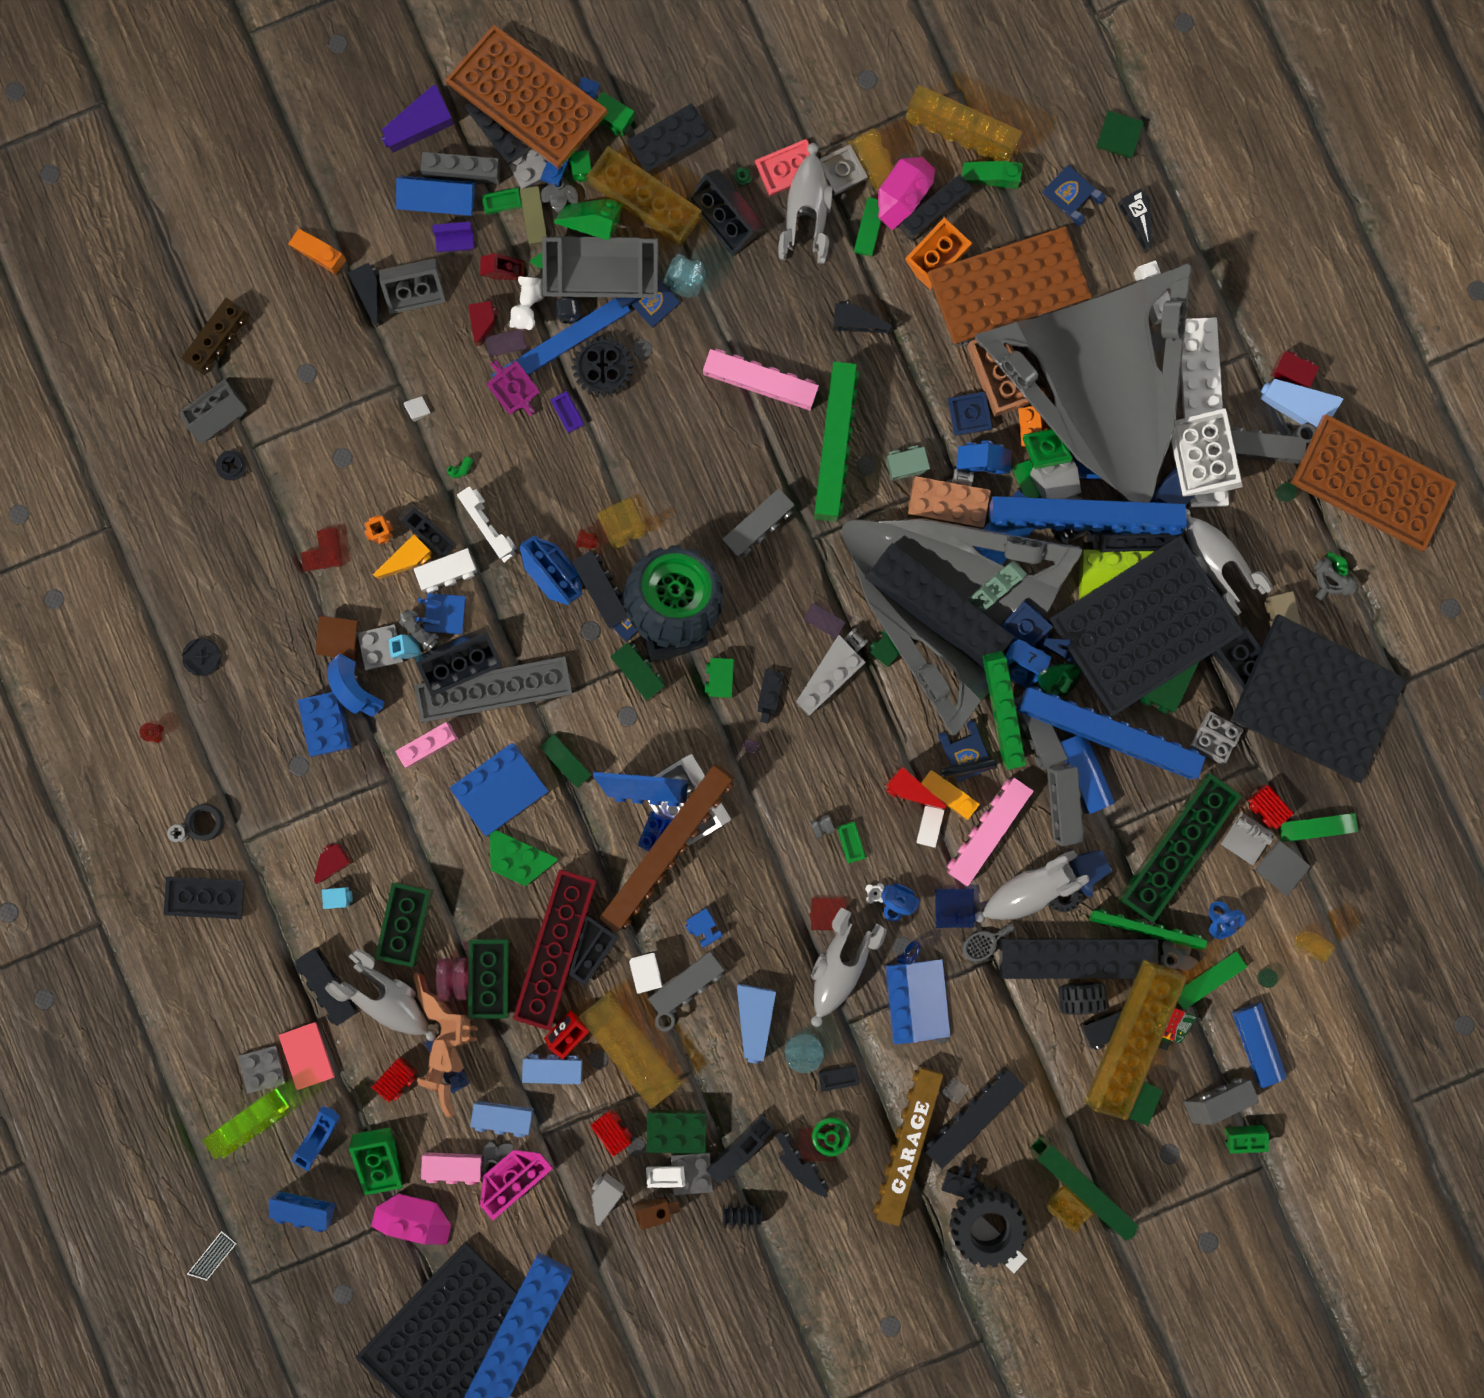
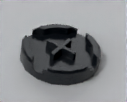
M194 639L186 644L182 652L183 666L188 672L196 676L204 677L211 675L221 664L222 656L220 649L216 643L209 639Z

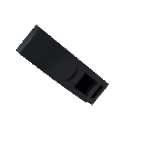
M760 1114L734 1142H731L705 1171L718 1184H721L764 1144L763 1141L773 1132L775 1127Z
M782 1129L775 1132V1136L783 1148V1151L778 1153V1157L791 1175L812 1192L824 1198L828 1197L827 1190L829 1187L824 1178L820 1180L818 1177L819 1169L814 1161L810 1163L809 1159L801 1162L800 1160L803 1158L799 1150H794L790 1143L793 1140L789 1133H784Z

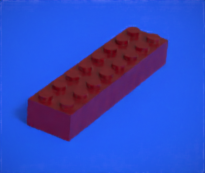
M559 869L513 1020L548 1031L552 1029L583 929L585 916L588 913L598 880Z

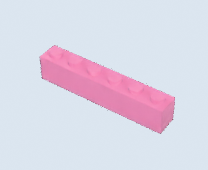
M710 349L703 369V375L809 411H811L819 386L813 380L805 379L804 381L798 379V376L795 374L787 373L786 375L780 373V370L777 368L769 367L768 369L762 367V364L759 362L751 361L750 363L744 361V358L741 356L733 355L732 357L726 355V352L721 349H715V351Z
M1015 778L1007 779L1001 787L1003 791L1000 796L996 795L990 803L992 807L989 812L985 811L979 819L982 822L978 828L974 827L968 835L971 837L967 843L963 842L958 849L960 853L956 859L952 858L947 865L949 869L947 873L965 886H968L1033 793V790Z

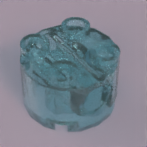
M677 254L670 262L663 283L666 287L668 285L671 286L670 290L678 295L691 298L692 294L697 297L706 276V271L703 269L704 264L700 261L693 262L686 259L683 255Z
M806 1031L795 1033L787 1040L784 1048L786 1061L789 1067L796 1072L810 1073L817 1070L822 1063L824 1056L823 1047L819 1039L812 1033Z

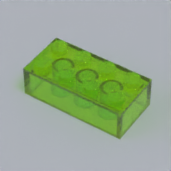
M275 1088L202 1141L214 1159L220 1156L224 1159L238 1149L236 1145L241 1147L254 1137L252 1133L256 1136L270 1126L269 1121L273 1124L286 1115L285 1110L289 1106Z

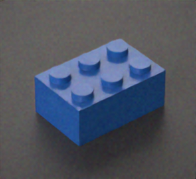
M333 692L298 700L310 757L352 749L343 705Z

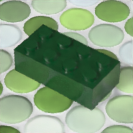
M392 882L375 959L409 967L417 965L433 889L401 882Z
M510 938L469 939L468 1018H508L510 1016Z

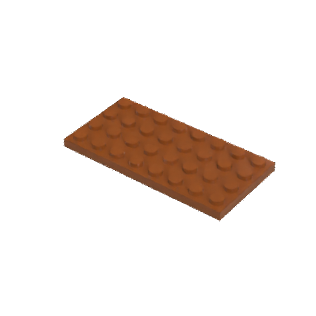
M495 25L488 30L445 79L447 85L558 169L563 166L608 114V110Z
M1066 226L928 272L954 345L973 339L978 333L1035 318L1092 298Z
M1324 414L1291 484L1423 552L1428 546L1456 482Z

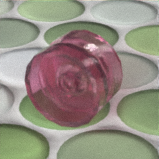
M467 957L455 958L453 965L449 958L438 959L436 985L439 1001H450L453 993L457 1000H468L469 964Z

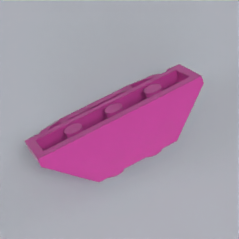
M923 157L899 159L878 190V218L891 230L913 213L933 184L935 168Z
M521 1150L511 1151L483 1176L480 1206L494 1220L550 1172L553 1167L541 1153Z
M398 1193L376 1206L371 1226L388 1236L421 1244L447 1245L452 1224L437 1202Z

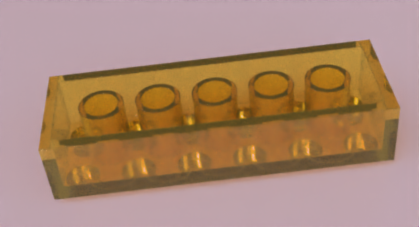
M919 84L909 103L905 118L913 125L919 124L931 133L941 134L944 139L954 140L964 148L976 150L981 156L994 158V161L1009 162L1022 135V131Z
M609 146L586 176L590 186L609 199L622 204V208L680 248L702 218L701 209Z
M611 991L607 992L579 1015L578 1018L651 1109L682 1085L681 1078Z

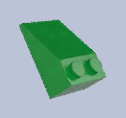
M612 199L566 204L556 217L554 223L609 241L619 224L622 204Z
M390 1127L352 1134L349 1151L364 1195L403 1188L396 1145Z

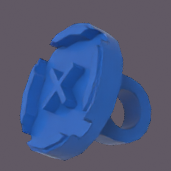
M888 884L885 886L881 893V898L886 905L883 912L886 919L893 922L899 921L903 914L910 915L917 910L919 899L914 897L915 893L911 889L901 884H893V886ZM889 909L897 912L898 914H892L889 911Z
M1221 901L1213 902L1209 907L1208 914L1213 921L1209 928V933L1214 939H1224L1235 934L1236 928L1238 926L1243 927L1246 922V916L1241 910L1231 911ZM1214 909H1221L1224 913L1217 914L1214 912Z

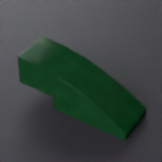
M555 734L540 746L577 789L593 776Z

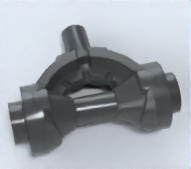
M1320 558L1314 565L1318 586L1321 587V590L1315 597L1322 601L1327 593L1331 595L1343 594L1346 596L1348 593L1352 595L1357 589V580L1354 577H1342L1335 572L1332 562L1328 558L1323 560ZM1326 576L1332 578L1334 581L1338 583V585H1331L1327 581Z
M405 610L399 616V623L421 643L420 646L424 650L434 649L439 644L437 642L439 637L435 633L426 632L416 622L418 614L414 610Z

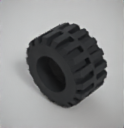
M1081 982L1065 984L1058 988L1060 1012L1064 1014H1095L1109 1009L1107 984L1101 982Z

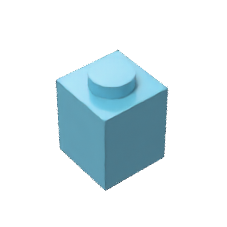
M399 635L388 639L391 658L409 659L421 654L420 643L412 635Z
M349 887L323 889V909L349 907L353 901L352 891H349Z

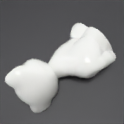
M519 276L518 281L521 285L520 305H516L511 309L510 327L531 330L534 327L535 320L534 312L530 307L545 297L543 296V279Z

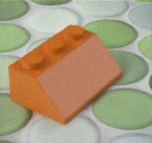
M943 218L905 260L916 277L932 290L933 287L928 272L958 262L969 251L972 243L947 219Z

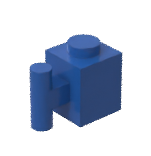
M707 908L686 920L688 924L685 926L690 935L695 934L697 937L703 933L706 937L699 941L703 948L723 937L720 930L714 933L710 930L716 923Z

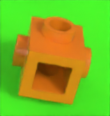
M374 516L364 523L366 526L364 531L368 540H372L376 544L387 543L390 541L389 538L393 537L391 532L394 530L390 520H386L383 516ZM383 528L384 531L378 534V530Z

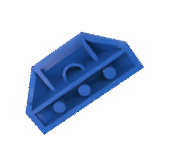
M532 536L519 545L525 570L549 599L569 605L583 595L581 590L582 582L578 572L557 545L539 539L537 536Z

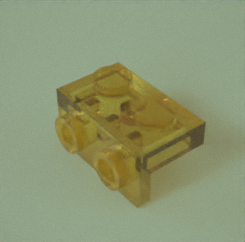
M1063 1185L1049 1198L1047 1205L1050 1213L1053 1216H1057L1064 1226L1074 1233H1077L1080 1225L1094 1213L1066 1185Z

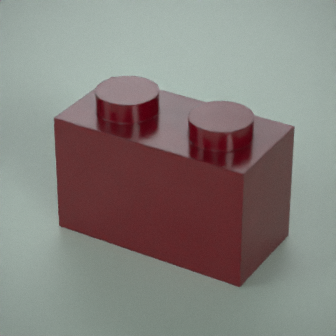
M1284 351L1280 354L1270 376L1284 382L1310 388L1319 367L1309 359L1303 360L1297 357L1298 355L1292 351Z

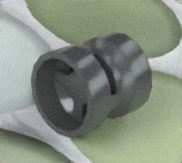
M829 815L823 816L820 821H810L817 839L822 838L824 833L831 834L835 832Z

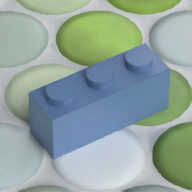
M535 1053L528 1054V1057L523 1058L522 1083L581 1084L583 1058H578V1055H567V1058L561 1059L556 1054H548L547 1057H540V1054Z
M476 1101L473 1105L470 1127H474L479 1132H486L488 1129L494 1130L496 1134L505 1135L506 1132L514 1133L513 1136L525 1137L531 1131L534 1109Z

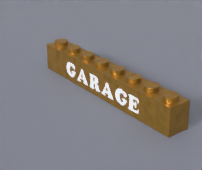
M919 1066L918 1070H914L912 1081H914L913 1088H909L906 1100H909L907 1108H903L901 1113L903 1122L901 1126L897 1127L895 1137L898 1139L896 1145H892L890 1151L891 1163H887L884 1175H886L885 1183H881L879 1188L881 1197L879 1202L876 1201L873 1213H876V1220L896 1226L900 1225L943 1078L941 1072Z

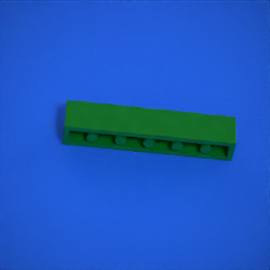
M1001 651L982 655L1002 763L1007 770L1026 766L1006 657Z

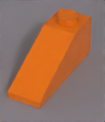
M299 228L288 243L289 246L337 275L346 261L341 252Z

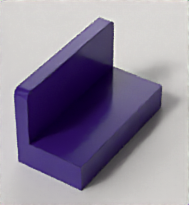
M471 222L432 225L436 251L438 253L474 249Z

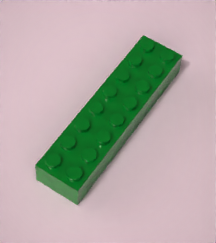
M833 362L814 519L836 522L843 512V503L840 502V498L844 497L846 484H843L842 481L847 476L848 465H845V461H848L850 446H847V442H850L853 428L849 427V423L853 422L855 408H851V406L855 405L857 389H854V386H857L859 379V370H856V364Z

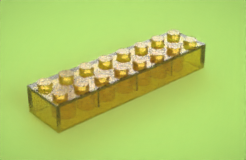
M1143 960L1085 1099V1102L1094 1111L1128 1120L1187 980L1177 970Z

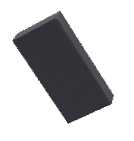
M856 1065L818 1072L822 1092L860 1085Z

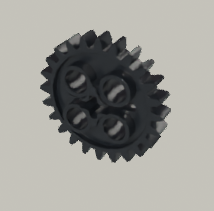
M602 335L600 336V341H597L595 337H593V343L586 340L587 346L580 345L582 351H575L578 358L572 359L577 364L572 366V370L577 371L573 374L574 378H579L576 381L577 385L583 383L581 389L585 390L588 388V395L594 391L596 398L599 396V393H602L603 398L606 397V393L613 397V391L620 394L619 387L626 389L624 382L630 383L631 381L627 376L633 375V372L629 370L634 368V364L628 363L633 360L632 356H627L630 353L629 349L623 350L625 347L624 343L618 346V339L611 342L610 336H608L606 341H604ZM602 350L604 351V362L606 366L604 368L605 383H602V372L600 369ZM614 353L617 355V358L614 361H609L607 356ZM591 354L598 355V359L594 362L589 361L588 357ZM616 372L618 376L616 379L610 380L608 378L609 373ZM592 373L599 375L598 379L594 381L590 380L589 376Z

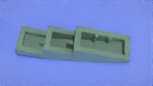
M1012 560L966 600L983 612L994 604L998 598L1008 592L1012 586L1022 580L1027 573Z

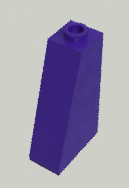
M436 84L431 86L382 129L384 134L381 137L386 148L390 147L393 153L454 125Z

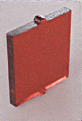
M811 898V912L809 913L811 916V930H834L832 927L833 920L841 908L845 909V899Z
M799 1128V1143L797 1145L803 1158L800 1161L807 1159L809 1161H833V1156L823 1155L815 1148L812 1141L814 1128ZM821 1128L819 1132L826 1133L829 1130H833V1128ZM829 1135L828 1139L833 1140V1135ZM818 1139L824 1149L833 1150V1147L826 1145L824 1139Z

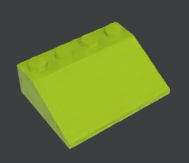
M1083 550L1079 557V599L1155 551L1100 552L1099 550Z

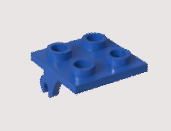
M427 593V599L418 598V603L426 604L425 618L416 617V622L424 623V630L426 632L462 634L466 596Z

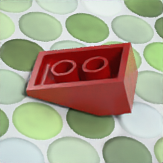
M903 767L899 768L885 784L887 787L885 791L893 798L898 797L938 809H945L946 807L942 801Z

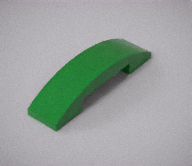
M1356 813L1288 821L1279 827L1281 842L1358 832Z

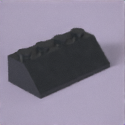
M719 169L706 173L686 197L689 204L732 256H735L753 242L766 228Z
M486 627L414 657L431 697L502 667Z

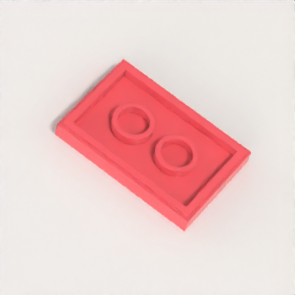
M807 139L755 160L756 167L769 197L790 188L798 167L809 155Z
M317 1022L279 1035L297 1090L335 1077Z

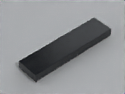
M1126 531L1119 533L1101 532L1099 551H1156L1177 538V535L1169 533L1151 534L1150 532L1135 534Z

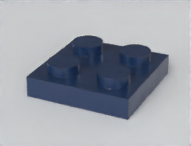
M986 392L947 399L954 437L992 430Z
M1025 599L1000 625L1014 636L1013 642L1019 639L1027 642L1032 647L1053 627L1051 622Z

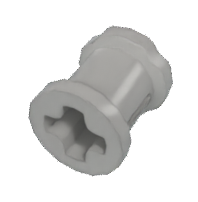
M955 469L952 483L972 486L974 472L965 473Z
M856 628L844 638L845 641L852 645L856 653L868 643L867 639L864 640L859 635Z
M182 824L172 825L167 832L168 838L173 842L186 841L190 836L186 831L185 825ZM176 831H181L182 835H176Z

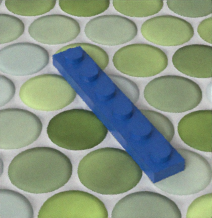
M582 77L578 88L595 100L600 83ZM570 157L560 169L547 161L541 175V180L559 187Z

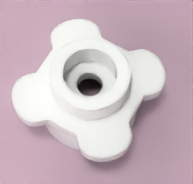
M879 883L875 886L869 884L866 886L865 890L868 894L866 900L868 903H873L874 901L883 902L881 898V893L884 889L883 884Z

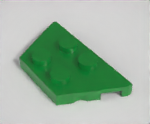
M498 830L490 834L491 871L521 885L527 886L559 859Z

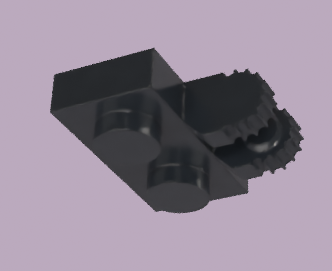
M962 1160L957 1174L946 1171L941 1190L963 1198L967 1192L970 1195L975 1193L973 1189L979 1188L980 1191L983 1190L984 1182L975 1180L978 1165L973 1164L968 1178L963 1176L967 1167V1161Z

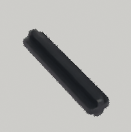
M995 758L942 768L940 772L942 778L946 779L996 769L997 761Z

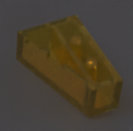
M872 128L849 139L846 143L853 145L869 182L875 192H878L895 165L892 166L889 160L891 158L890 153L881 144L882 137L880 133Z

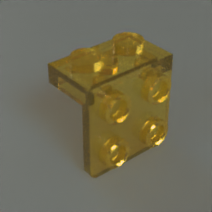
M630 498L612 505L597 514L612 548H620L627 544L626 541L639 539L647 532Z

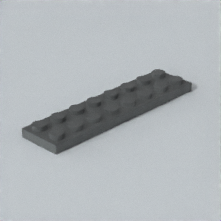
M566 657L492 670L432 697L425 683L414 685L421 723L573 695Z

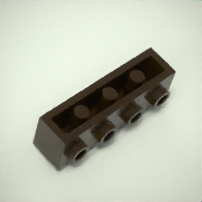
M226 297L181 359L205 376L206 373L213 369L216 359L224 354L227 344L235 339L239 328L247 323L249 314Z

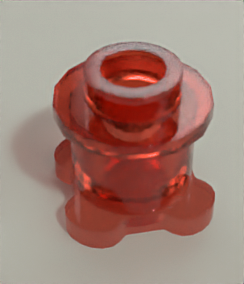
M580 529L576 547L579 549L580 547L587 548L591 551L593 548L596 549L599 538L596 537V533L590 534Z
M150 722L143 724L139 730L140 737L146 742L154 741L155 743H160L164 727Z

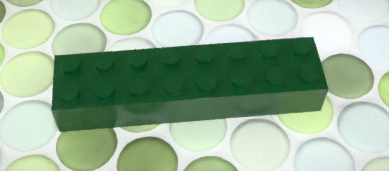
M1204 774L1124 888L1118 900L1147 921L1154 923L1242 796L1212 774Z

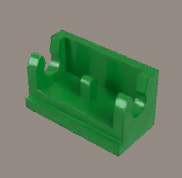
M1263 1125L1224 1127V1132L1227 1136L1225 1144L1230 1154L1269 1152V1133Z

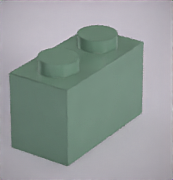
M919 445L909 447L908 451L905 452L900 450L892 451L886 458L891 481L927 473L930 470L925 447L919 448Z

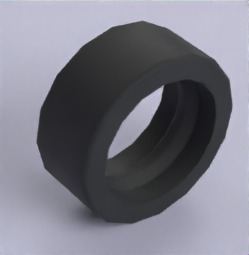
M201 804L189 810L184 823L186 831L191 837L196 840L207 841L220 835L225 821L220 809L214 805ZM202 811L212 813L216 820L215 828L207 834L198 832L193 823L195 816Z

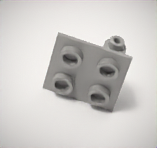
M1241 812L1221 842V845L1251 865H1254L1265 846L1273 841L1272 835L1274 833Z

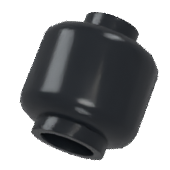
M573 297L558 299L555 302L556 318L563 324L575 323V320L580 318L579 300Z

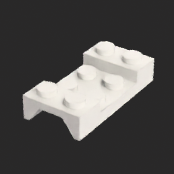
M469 486L458 493V498L499 558L506 563L517 554L514 550L517 547L509 536L505 538L503 534L499 535L492 525H487L489 520L484 512H482L485 508L482 503L485 500L477 489L472 490Z

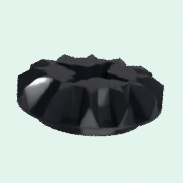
M234 450L225 451L217 458L216 471L223 479L234 481L240 479L246 472L247 463L244 456ZM233 461H235L234 465H236L238 469L235 468L229 471V467L225 464V462L232 463Z

